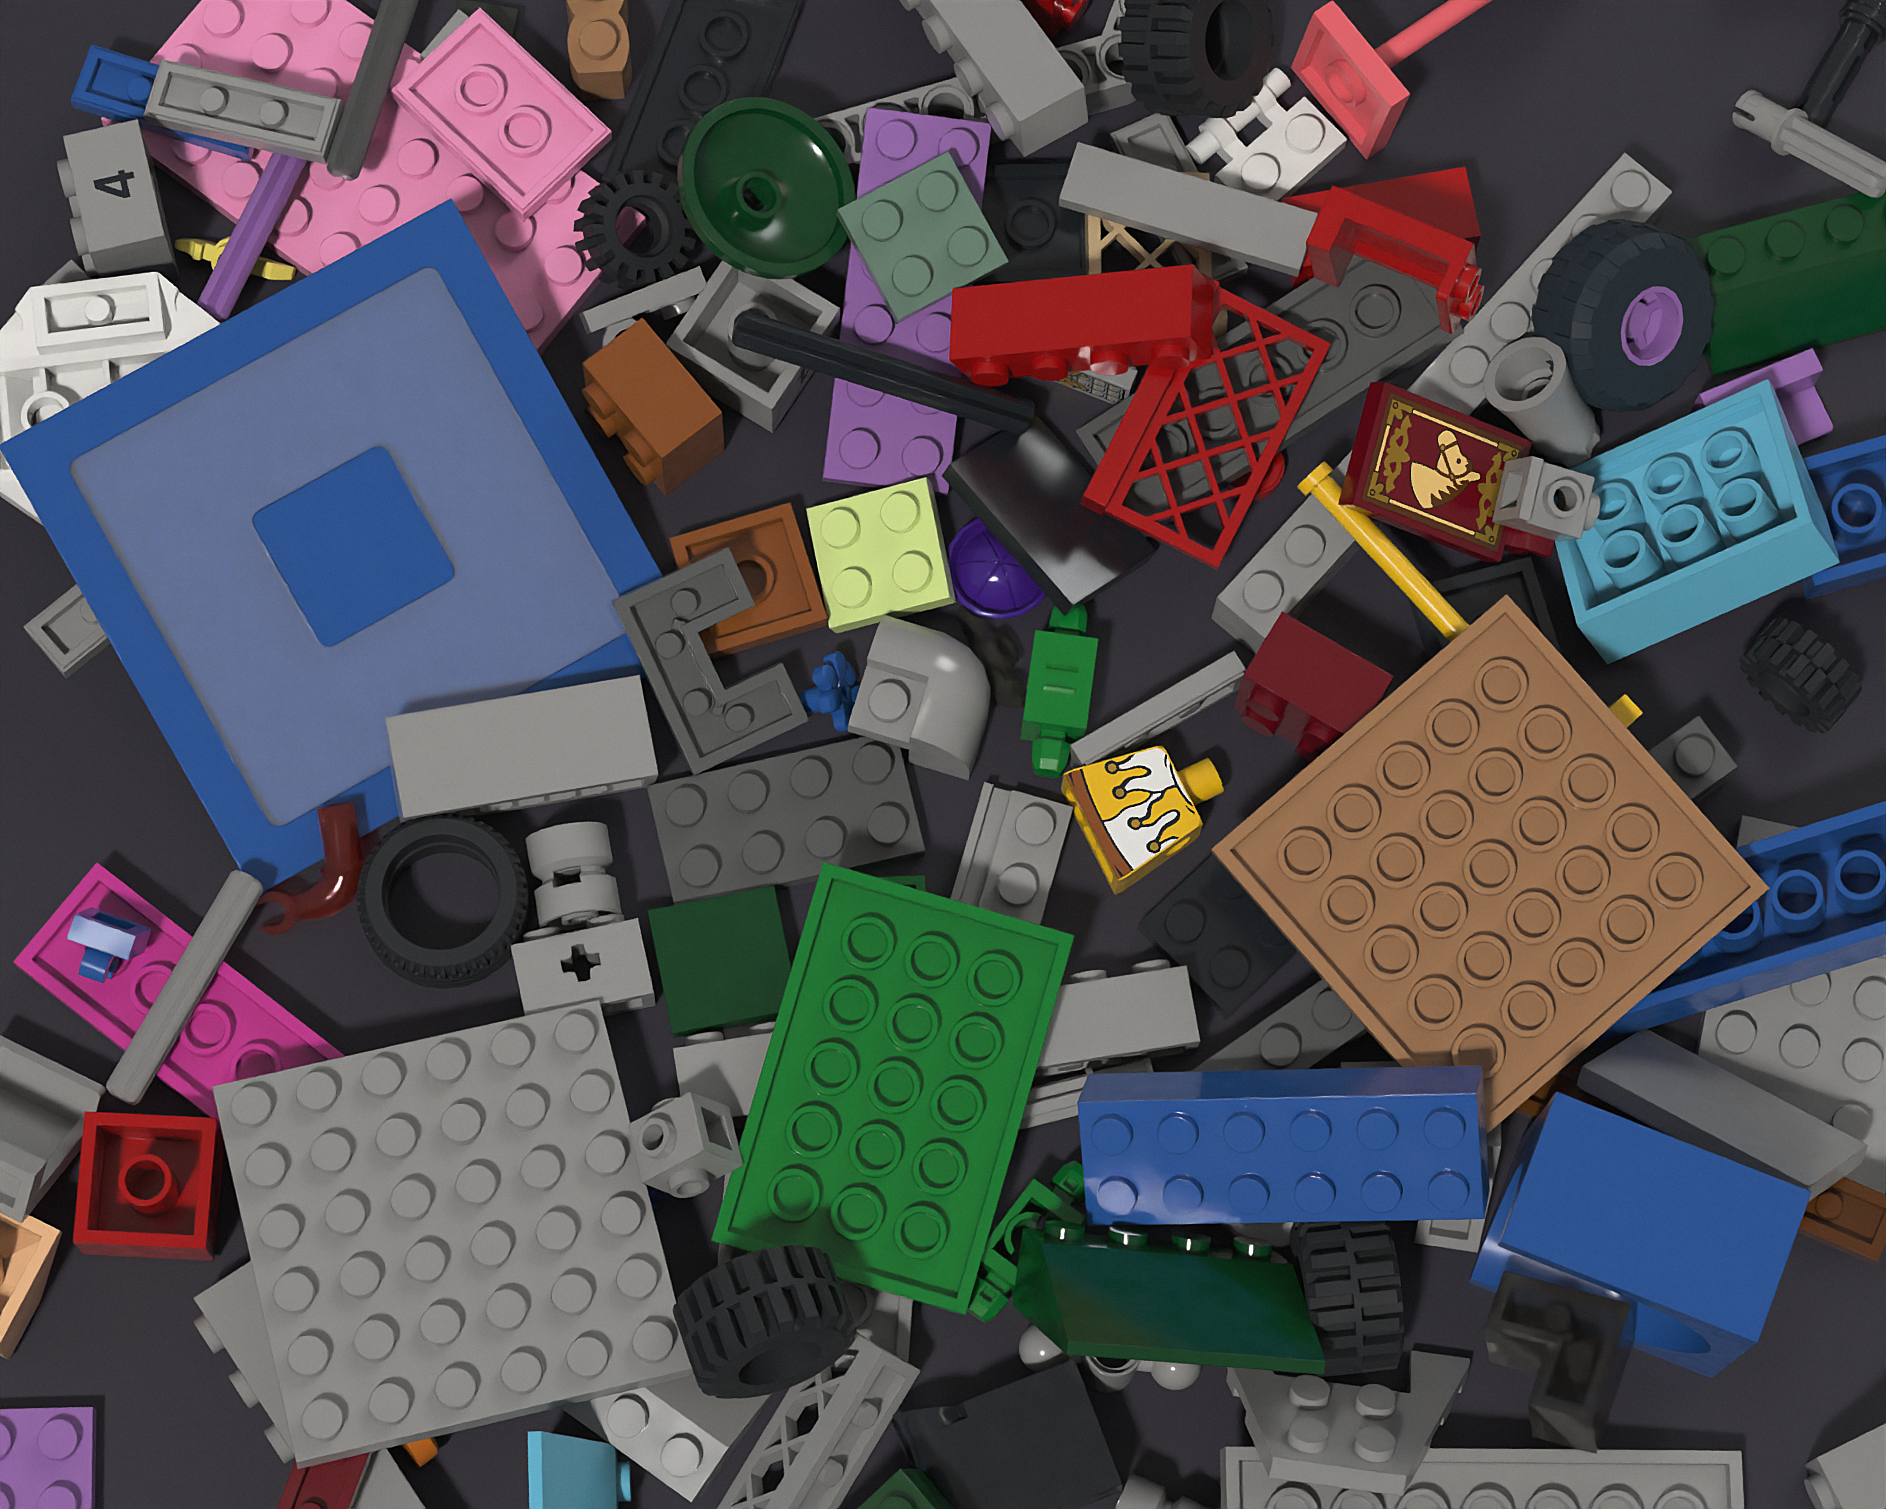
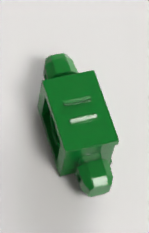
M1084 605L1066 616L1055 606L1052 609L1048 631L1035 630L1020 740L1033 741L1031 766L1034 774L1038 776L1060 778L1066 770L1070 745L1085 737L1099 638L1086 637L1087 613Z
M1071 1161L1056 1173L1049 1183L1053 1187L1051 1191L1033 1178L987 1239L979 1271L984 1273L986 1277L984 1280L980 1277L976 1278L967 1311L981 1322L987 1323L995 1319L1009 1303V1299L1005 1297L1009 1292L1014 1295L1017 1267L1010 1262L1015 1252L1011 1242L1014 1232L1023 1227L1036 1228L1041 1216L1047 1221H1067L1084 1226L1086 1217L1073 1208L1074 1205L1081 1207L1085 1201L1083 1166L1078 1162ZM1030 1207V1208L1033 1209L1035 1212H1026V1211H1027L1028 1208ZM1002 1243L1005 1258L996 1252Z

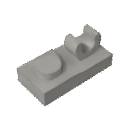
M700 266L586 310L579 315L587 334L605 328L602 337L603 348L614 340L620 331L627 330L637 322L632 316L642 312L648 314L660 309L664 320L688 312L696 300L695 295L699 294L707 283Z

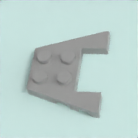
M1411 1350L1407 1369V1393L1391 1391L1389 1388L1378 1384H1368L1361 1387L1326 1382L1313 1375L1289 1377L1276 1375L1270 1370L1227 1367L1226 1381L1232 1395L1240 1397L1246 1410V1427L1269 1478L1403 1496L1429 1451L1432 1437L1438 1426L1443 1425L1446 1421L1457 1393L1461 1394L1466 1385L1470 1359Z

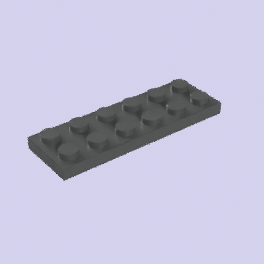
M1353 255L1338 288L1313 277L1264 309L1331 343L1276 454L1367 396L1370 382H1389L1463 334L1460 323L1454 334L1441 330L1435 299L1436 288ZM1247 321L1216 340L1220 352L1254 342ZM1258 325L1263 339L1276 335ZM1289 340L1266 347L1277 381L1302 373L1312 354L1311 351ZM1257 350L1223 361L1234 394L1268 384ZM1215 364L1188 373L1184 386L1192 408L1225 398ZM1296 385L1280 389L1285 406ZM1135 393L1076 430L1079 439L1097 466L1103 458ZM1271 393L1238 403L1249 437L1272 430L1276 426L1279 415ZM1178 395L1167 416L1183 411ZM1229 406L1195 417L1206 450L1240 440ZM1187 420L1160 428L1155 440L1163 464L1197 454ZM1267 441L1252 445L1257 461ZM1243 448L1209 459L1219 490L1250 471ZM1150 450L1139 472L1155 467ZM1201 462L1167 472L1177 506L1212 496ZM1158 476L1133 483L1122 503L1123 506L1145 517L1169 510ZM1170 518L1157 523L1165 526L1173 521V519ZM1142 533L1145 538L1148 537V535Z

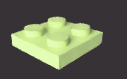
M926 477L806 509L829 628L835 633L879 623L884 615L898 618L956 603L933 485Z

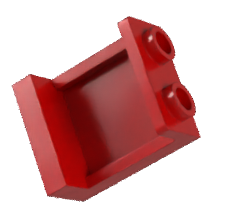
M1332 185L1306 240L1315 279L1338 288L1353 255H1356L1438 289L1435 299L1441 330L1454 334L1461 319L1469 322L1472 320L1484 293V286L1478 284L1482 268L1477 267L1474 243Z

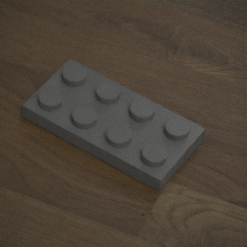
M860 737L647 786V793L674 905L774 886L775 890L818 881L823 862L858 872L925 856V847L901 749L898 746L872 738Z

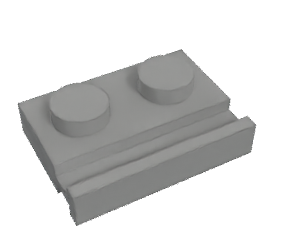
M984 782L950 899L1040 925L1073 807L1015 790L1010 792L993 787L994 784Z

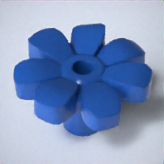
M840 651L824 655V665L814 668L813 681L816 687L802 690L800 702L808 715L818 712L822 714L830 713L834 728L842 733L848 731L849 719L860 685H853L857 680V674L849 661L845 660V656Z

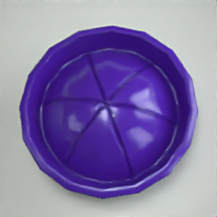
M978 517L960 528L949 544L947 559L954 594L963 606L979 616L1000 620L1022 616L1038 606L1046 596Z

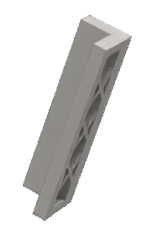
M857 1332L854 1335L855 1341L852 1346L858 1349L859 1352L845 1375L832 1380L830 1365L812 1378L789 1388L717 1509H838L892 1420V1415L896 1413L919 1375L920 1370ZM817 1403L819 1419L810 1433L798 1437L797 1420L806 1406ZM783 1460L784 1477L776 1490L763 1494L762 1478L770 1464Z

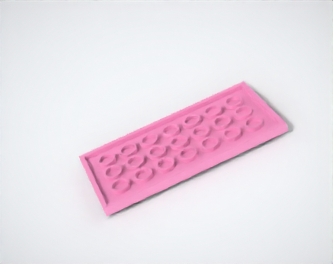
M201 0L149 62L160 65L161 59L333 97L341 99L345 108L374 20L347 0ZM404 43L359 177L352 181L345 180L342 177H334L327 171L326 164L307 160L265 246L292 266L297 267L304 275L309 276L452 198L540 356L601 282L598 278L603 271L599 268L589 271L583 264L591 258L588 250L580 253L577 252L575 242L584 239L583 232H573L574 221L584 216V213L577 211L581 201L591 197L588 192L600 183L582 170H579L523 222L392 98L391 90L422 62L421 54ZM104 117L101 118L104 127L121 123ZM141 129L154 165L233 223L237 224L273 152L255 148L249 162ZM630 206L621 210L615 224L617 236L626 249L630 247L647 226L646 217Z

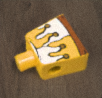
M1163 746L1151 747L1072 769L1064 773L1061 790L1069 806L1073 807V814L1115 895L1126 890L1194 842L1199 837L1203 826L1195 806L1224 792L1218 772L1209 758H1205L1177 772Z

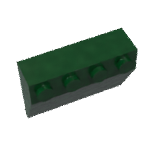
M1057 1220L1046 1221L1045 1230L1023 1228L1012 1306L1067 1355L1324 1375L1326 1360L1313 1322L1310 1319L1294 1266L1272 1249L1273 1243L1253 1237H1235L1233 1246L1210 1244L1211 1238L1206 1235L1186 1231L1172 1232L1171 1241L1148 1239V1232L1127 1226H1110L1108 1235L1085 1233V1227L1080 1224Z

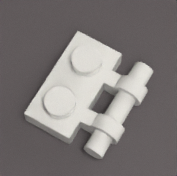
M1274 68L1263 78V87L1258 96L1252 95L1251 105L1247 109L1237 111L1236 116L1230 118H1208L1199 126L1200 134L1185 147L1190 157L1199 165H1202L1215 152L1227 163L1215 175L1214 183L1282 202L1283 198L1290 197L1345 148L1347 138L1305 96L1286 112L1277 103L1276 99L1291 86V83L1280 69ZM1256 117L1267 130L1246 147L1237 138L1236 134Z

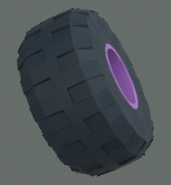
M1611 219L1598 225L1593 224L1581 231L1579 235L1572 238L1573 240L1562 247L1552 258L1551 266L1546 273H1543L1537 287L1539 291L1536 303L1532 307L1531 316L1534 326L1532 337L1546 338L1561 347L1573 383L1576 385L1582 399L1588 405L1619 413L1628 411L1639 412L1651 408L1652 405L1674 394L1684 385L1683 381L1687 376L1695 372L1702 360L1701 355L1705 345L1710 341L1713 329L1711 327L1712 313L1715 312L1714 296L1709 284L1711 282L1703 260L1699 258L1694 251V247L1685 239L1650 224L1625 219ZM1548 360L1546 361V363L1551 365L1549 369L1553 373L1554 363L1553 361Z

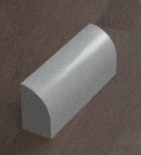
M640 675L385 717L388 756L400 824L407 820L414 821L418 817L441 813L477 817L647 788V786L655 784L659 775Z

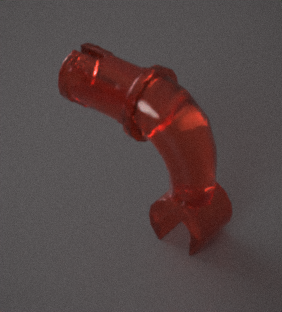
M354 802L336 803L316 808L325 864L319 866L320 873H323L322 880L310 890L293 895L279 888L265 891L256 904L275 901L280 903L282 907L287 908L285 910V917L280 922L261 924L259 928L261 931L270 935H280L289 931L294 926V923L317 921L335 916L353 902L357 895L359 876L366 862V858L363 857Z

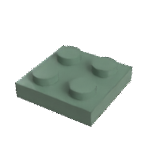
M949 152L841 207L836 213L896 324L951 296L953 288L968 287L1007 266L1009 262Z

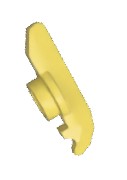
M230 236L221 239L218 243L202 239L182 238L175 240L174 246L176 249L191 255L194 260L200 261L205 259L211 261V266L214 270ZM259 256L250 275L254 274L271 280H292L296 274L297 267Z

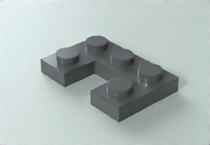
M729 547L719 549L611 600L691 774L696 775L809 721L783 663L778 662L724 688L698 634L699 631L755 606Z

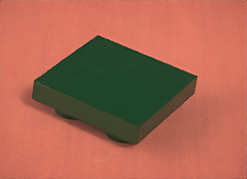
M774 886L647 910L673 1039L777 1018L791 972V965Z

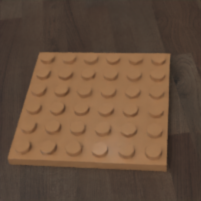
M1507 594L1211 849L1212 854L1399 1067L1482 1065L1486 1134L1769 889L1764 881Z

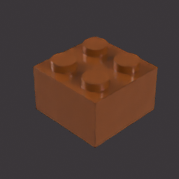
M643 318L582 363L585 387L582 389V393L589 404L584 409L588 419L605 439H609L613 435L616 436L628 451L623 456L626 464L644 486L654 482L661 492L667 496L725 452L721 410Z

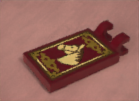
M1370 382L1338 505L1484 562H1501L1503 551L1519 557H1528L1529 552L1541 557H1551L1555 540L1492 522L1505 462L1507 460L1528 457L1532 441L1387 382ZM1558 489L1556 490L1554 496L1558 497Z

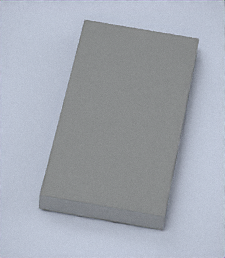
M1648 1029L1638 1031L1583 1065L1576 1084L1581 1090L1668 1136L1811 1191L1809 1201L1859 1167L1863 1162L1868 1147L1867 1144Z

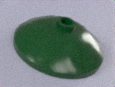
M743 97L722 103L708 112L692 128L684 141L679 155L677 181L685 214L703 243L715 255L732 267L744 273L766 279L781 280L801 277L824 265L840 250L848 235L836 213L841 207L856 200L851 171L842 151L831 135L816 120L800 109L782 101L764 97ZM743 196L749 198L754 203L755 211L745 203Z

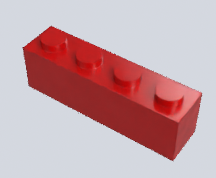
M1190 264L953 288L949 360L973 383L983 386H1001L1008 383L1009 378L1032 376L1044 381H1057L1068 377V372L1088 370L1102 375H1120L1126 373L1128 367L1153 365L1154 367L1168 370L1182 369L1189 365V361L1211 359L1213 287L1197 268Z

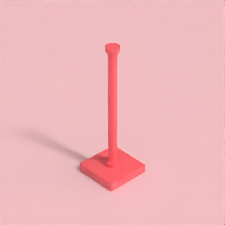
M1332 0L1313 13L1291 69L1367 160L1386 147L1410 96L1408 90L1390 68L1492 0H1448L1376 49L1370 46Z

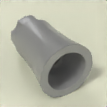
M1528 337L1509 344L1492 359L1483 379L1484 394L1495 408L1507 416L1526 438L1532 441L1531 445L1539 454L1545 456L1548 462L1561 463L1566 468L1577 466L1589 459L1593 447L1601 439L1600 428L1595 422L1592 409L1582 399L1576 385L1573 383L1561 347L1543 337ZM1551 360L1554 363L1553 373L1549 369L1551 365L1546 363V361Z

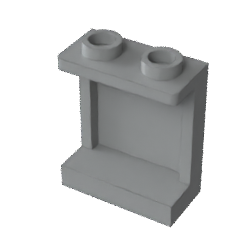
M1 1035L0 1213L23 1223L81 1150L85 1111L100 1112L106 1089L103 1085Z

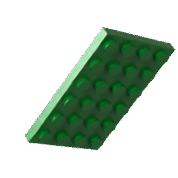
M823 862L740 1141L739 1150L743 1166L731 1172L711 1242L749 1253L779 1246H814L820 1248L822 1253L828 1254L838 1279L965 1316L1075 935Z

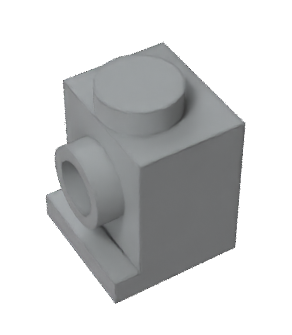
M1534 456L1507 460L1503 470L1492 522L1558 542L1581 539L1583 530L1588 531L1595 524L1600 510V498L1597 494L1592 493L1595 477L1546 463L1544 459ZM1558 489L1559 492H1558V497H1557V501H1556V505H1555V503H1554V494H1555L1556 490Z

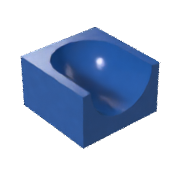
M1556 1092L1520 1139L1467 1282L1712 1379L1758 1343L1811 1191Z

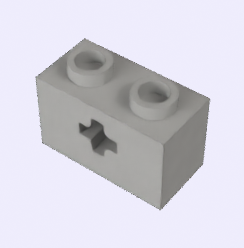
M623 914L603 915L588 920L586 922L587 929L561 934V930L558 927L542 928L524 934L522 936L523 943L510 945L525 1016L595 1000L600 1002L603 1017L656 1006L638 918L625 921ZM575 959H587L589 966L593 967L590 969L591 979L578 982L575 972H572L575 967Z

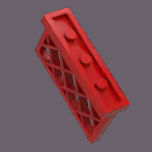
M1202 274L1213 287L1212 326L1221 308L1224 307L1246 318L1254 342L1220 352L1212 329L1211 359L1189 361L1187 367L1175 370L1160 369L1149 365L1082 497L1080 505L1101 516L1105 513L1217 570L1331 343L1218 287L1220 282ZM1258 325L1276 335L1263 339ZM1289 340L1312 352L1302 373L1277 381L1266 347ZM1257 350L1268 384L1234 394L1223 361ZM1215 364L1225 398L1192 408L1184 386L1188 373ZM1296 385L1285 406L1280 389ZM1271 393L1279 420L1274 429L1249 437L1238 403ZM1178 395L1183 411L1167 416ZM1229 406L1240 440L1206 450L1195 417ZM1187 420L1197 454L1163 464L1155 440L1160 428ZM1267 441L1257 461L1252 445ZM1243 448L1251 471L1246 485L1220 493L1209 459ZM1150 450L1155 467L1139 472ZM1201 462L1212 496L1177 506L1167 472ZM1158 476L1169 510L1145 517L1123 506L1122 503L1133 483ZM1240 496L1228 517L1223 501ZM1215 504L1223 530L1213 550H1210L1188 539L1181 515ZM1172 518L1177 533L1157 522Z

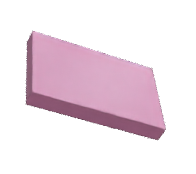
M481 8L475 11L391 90L392 98L523 222L612 139V131Z

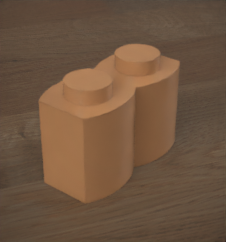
M566 0L569 22L567 39L572 83L581 101L625 99L632 79L629 35L627 31V0Z

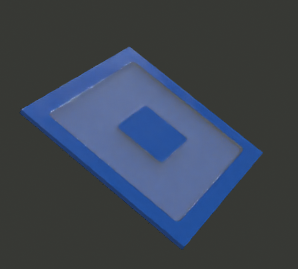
M452 198L0 444L3 456L240 871L256 878L263 886V892L399 816L388 756L385 717L640 675V679L645 677V673L611 600L662 577V574Z

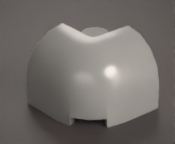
M884 615L879 623L867 657V666L849 719L848 732L908 749L909 763L969 780L988 720L991 687L984 665L968 646L946 633Z

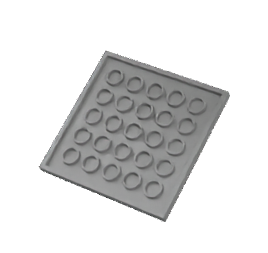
M599 1000L212 1086L297 1469L692 1376L693 1370L673 1315V1306L676 1304L647 1186L641 1182L628 1125L630 1124V1119Z

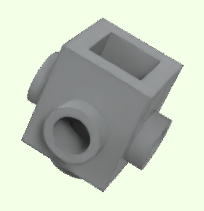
M688 1092L681 1097L660 1101L653 1106L651 1113L628 1124L641 1182L670 1193L674 1197L687 1198L699 1195L709 1188L710 1182L743 1166L729 1106L693 1092Z

